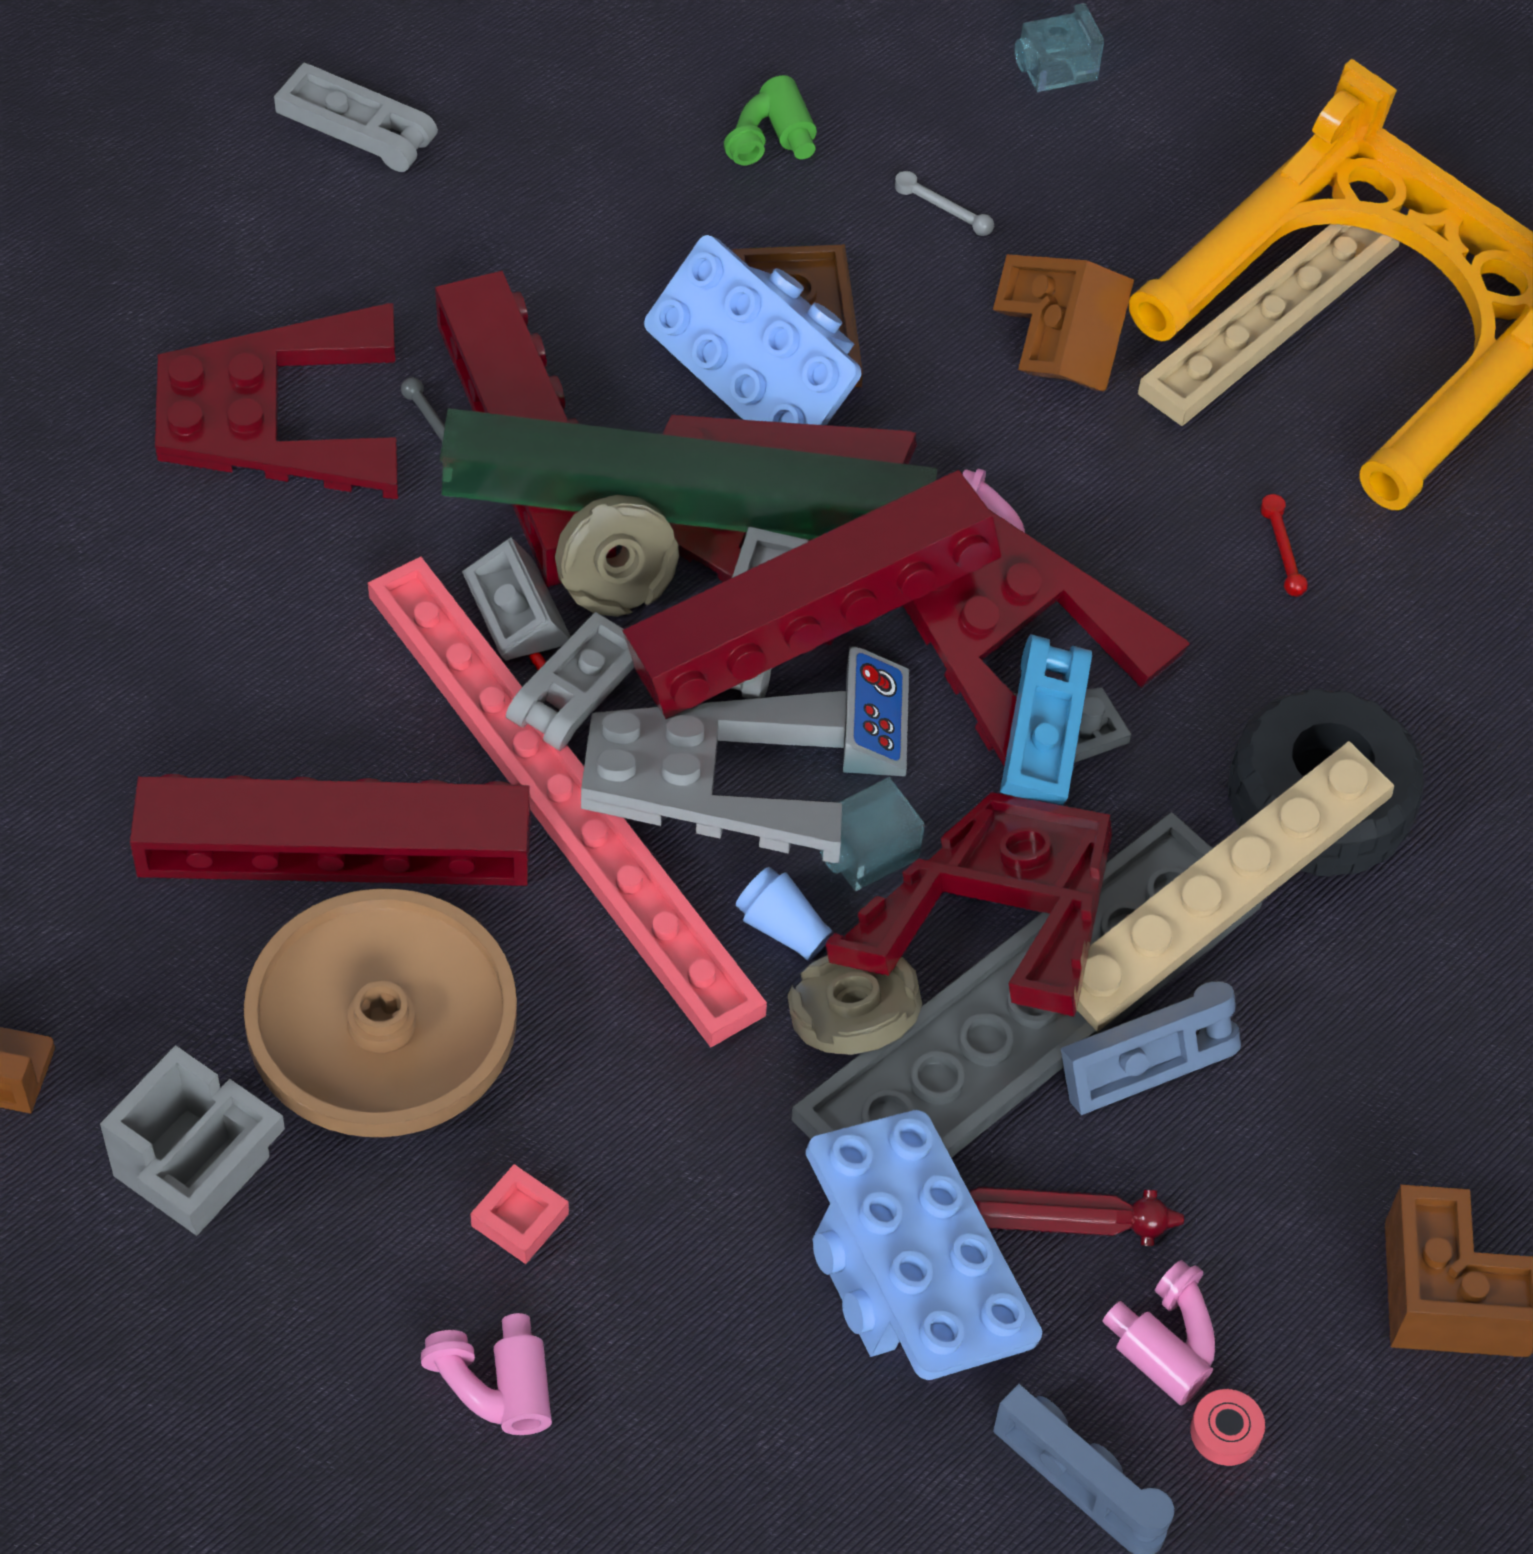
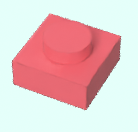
M514 1164L471 1212V1226L527 1264L569 1215V1202Z

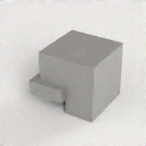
M176 1045L100 1123L113 1176L196 1236L270 1157L269 1145L285 1129L283 1115L231 1079L220 1088L218 1074Z

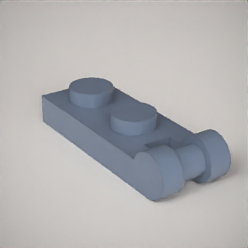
M1224 982L1205 983L1195 990L1194 997L1062 1047L1061 1053L1070 1103L1083 1115L1235 1055L1241 1048V1039L1238 1025L1231 1021V1016L1236 1010L1232 986ZM1200 1029L1199 1034L1196 1035V1030Z
M1018 1384L1000 1402L993 1432L1129 1552L1133 1554H1155L1160 1551L1164 1544L1167 1530L1174 1517V1506L1170 1497L1165 1492L1155 1488L1141 1490L1123 1474L1120 1463L1106 1448L1096 1443L1089 1445L1069 1428L1066 1417L1053 1402L1043 1396L1035 1398Z

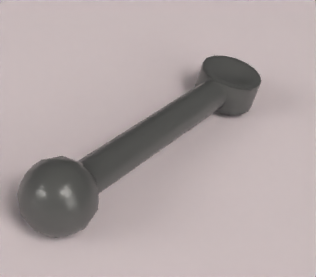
M414 377L405 379L401 385L402 395L406 399L415 402L448 449L454 466L459 470L470 465V457L464 445L456 442L423 395L424 386L422 382Z

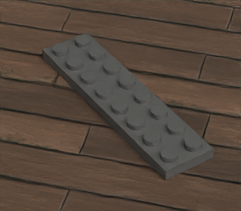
M1171 812L1106 863L1090 946L1213 848ZM1263 900L1098 1032L1078 1011L1073 1017L1011 1003L1008 983L1050 915L1043 912L924 1004L916 1023L900 1039L878 1050L861 1053L793 1106L791 1120L812 1139L816 1135L912 1110H919L930 1117L952 1158L1064 1067L1061 1053L1062 1047L1113 1028L1261 908Z

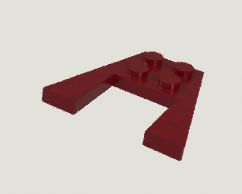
M393 303L158 354L155 429L157 460L233 473V466L263 470L267 479L288 482L289 476L294 475L324 480V488L352 492L353 485L383 490V498L398 499L396 437L278 441V366L395 363Z
M671 415L634 497H640L660 510L673 529L674 538L678 543L679 555L690 562L692 559L697 560L717 572L719 580L724 582L733 576L748 528L755 527L783 461L896 494L917 445L916 433L903 430ZM831 639L825 643L832 645L834 639Z
M990 510L994 518L1001 558L903 606L926 645L932 643L947 669L944 676L956 695L962 694L978 723L975 728L988 751L994 749L1005 766L1017 697L982 660L1056 601L1141 688L1178 659L1190 643Z
M991 792L941 837L942 848L929 860L918 858L902 872L904 883L886 899L880 896L874 897L858 912L859 923L844 937L834 933L827 940L826 948L829 963L889 976L942 892L1044 912L1050 915L1008 983L1011 1003L1074 1017L1078 1008L1112 838L1110 815Z

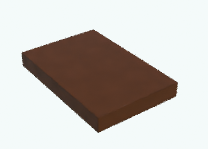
M845 244L732 249V252L749 267L770 274L773 273L775 268L786 272L803 286L804 289L800 294L803 299L811 306L814 302L824 306L842 321V325L838 330L854 343V346L847 355L858 363L861 368V377L854 387H862L863 369Z

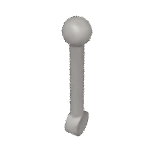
M903 171L896 175L895 189L898 193L903 195L916 194L972 225L977 235L987 236L992 233L994 221L989 215H976L917 183V176L910 171Z

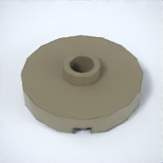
M614 495L595 500L574 514L560 534L555 554L558 577L575 602L592 613L597 612L600 615L616 617L633 613L630 610L631 608L638 607L644 602L648 606L658 599L674 578L679 559L678 543L674 538L673 529L660 510L640 497ZM617 545L622 546V550L617 556L606 558L610 549Z
M827 955L812 962L801 972L802 981L796 986V989L792 985L788 994L794 1031L807 1045L826 1053L853 1055L878 1050L900 1039L916 1023L922 1008L916 971L903 957L899 959L890 975L887 976L829 963Z

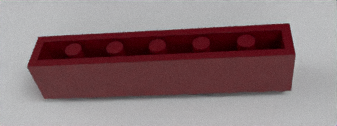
M503 271L435 287L437 326L545 584L547 587L561 584L555 560L560 534L574 514L591 502L602 499L604 496L600 471L595 462L586 463L582 454L585 450L584 440L579 423L575 418L567 420L564 413L566 406L560 380L557 375L548 376L545 369L547 359L542 339L538 333H529L526 326L528 325V313L524 298L520 291L511 292ZM616 546L608 551L606 558L616 556Z
M957 470L622 630L636 672L664 718L668 719L1001 558L993 514L960 470Z
M166 774L161 777L138 776L130 845L137 877L528 886L531 824L530 785H511L502 781H493L486 784H448L440 780L401 783L382 782L372 778H363L356 781H318L310 777L270 780L252 779L242 775H234L227 778H188L180 774Z

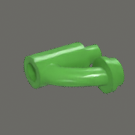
M782 75L773 77L764 83L760 93L750 99L743 108L736 129L731 131L724 140V149L727 156L738 165L745 166L757 162L765 152V137L762 130L758 128L762 119L769 117L781 146L785 149L793 150L795 157L798 159H807L814 154L816 147L813 140L817 130L794 79Z

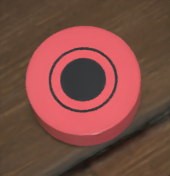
M1232 1389L1216 1390L1207 1394L1198 1403L1191 1421V1438L1196 1449L1211 1462L1226 1466L1238 1465L1249 1460L1258 1450L1265 1432V1419L1258 1404L1248 1395Z

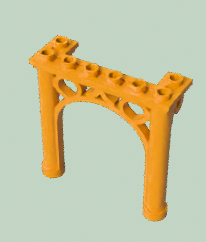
M1350 59L1344 66L1333 98L1322 110L1312 128V132L1315 133L1312 138L1159 279L1147 281L1130 297L1129 312L1137 327L1147 336L1158 341L1170 340L1275 241L1292 231L1313 225L1340 224L1369 229L1396 239L1422 254L1450 279L1463 297L1472 317L1475 344L1473 354L1469 360L1360 469V481L1368 496L1386 509L1401 510L1421 492L1423 480L1533 369V232L1504 213L1499 207L1493 205L1458 181L1454 176L1419 154L1408 144L1383 129L1382 127L1397 89L1355 60ZM1356 181L1367 182L1383 192L1389 201L1385 203L1359 201L1349 183ZM1327 185L1332 186L1333 199L1312 200ZM1403 206L1409 209L1407 215L1400 213ZM1468 252L1474 255L1471 264L1466 260ZM1486 273L1498 274L1514 284L1519 289L1521 295L1512 297L1488 291L1481 275ZM1495 318L1505 320L1517 319L1497 340L1495 339Z

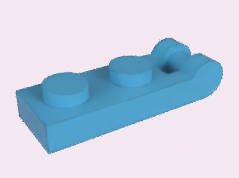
M1032 634L1028 637L1021 660L1022 672L1000 793L1062 806L1068 799L1092 659L1091 650L1072 646L1068 651L1050 646V639ZM1045 670L1063 675L1062 680L1044 676Z

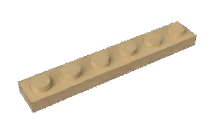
M1330 224L1141 378L1138 395L1183 426L1398 248L1400 241L1369 229Z
M1348 741L1094 942L1089 948L1077 1011L1097 1032L1100 1031L1390 799L1393 794L1394 784Z

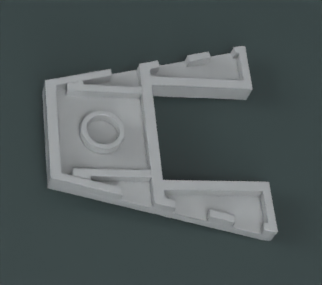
M847 691L700 703L668 719L664 718L658 707L592 713L581 786V809L661 826V816L696 823V834L720 839L723 829L759 836V847L789 853L792 843L824 850L823 861L839 863L842 803L713 795L718 741L844 748Z

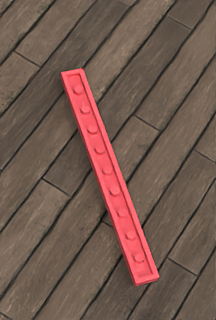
M419 557L368 582L369 598L509 783L511 785H530L531 812L707 1044L713 1047L766 1016L767 1002L627 821L622 817L581 809V786L584 766L568 745L559 751L544 742V734L531 725L527 724L525 727H520L506 718L507 709L522 686L423 558Z

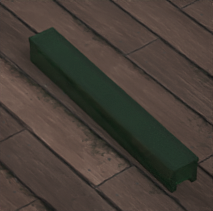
M449 408L447 410L440 454V462H443L442 495L578 512L595 500L614 495L640 497L660 510L668 523L747 532L749 527L808 540L817 538L936 481L937 468Z

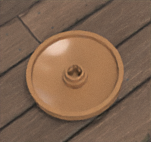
M369 889L345 893L313 905L286 923L271 938L256 960L248 979L244 1000V1021L249 1051L254 1065L264 1083L285 1106L313 1124L332 1131L361 1137H392L420 1132L452 1119L470 1107L491 1087L501 1073L513 1046L517 1021V997L514 978L505 954L491 934L473 917L444 900L419 892L400 889Z

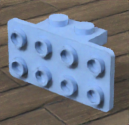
M709 235L699 239L644 321L646 330L743 420L827 425L861 377L859 364L847 355L854 346V343L838 330L842 325V321L834 313L815 302L811 306L800 296L804 289L803 286L786 272L775 268L773 273L770 274L749 267L718 238Z
M912 1110L816 1135L810 1140L806 1148V1156L830 1202L812 1239L815 1259L821 1271L830 1275L842 1299L845 1320L849 1328L855 1334L860 1335L870 1357L895 1350L900 1341L915 1373L923 1379L933 1380L1029 1351L1036 1347L1042 1337V1329L937 1130L926 1113Z

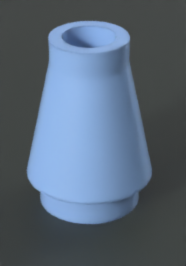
M771 867L765 868L749 883L736 902V907L745 914L743 918L745 923L795 950L807 961L812 960L826 946L827 940L834 934V931L822 921L787 872L779 875Z

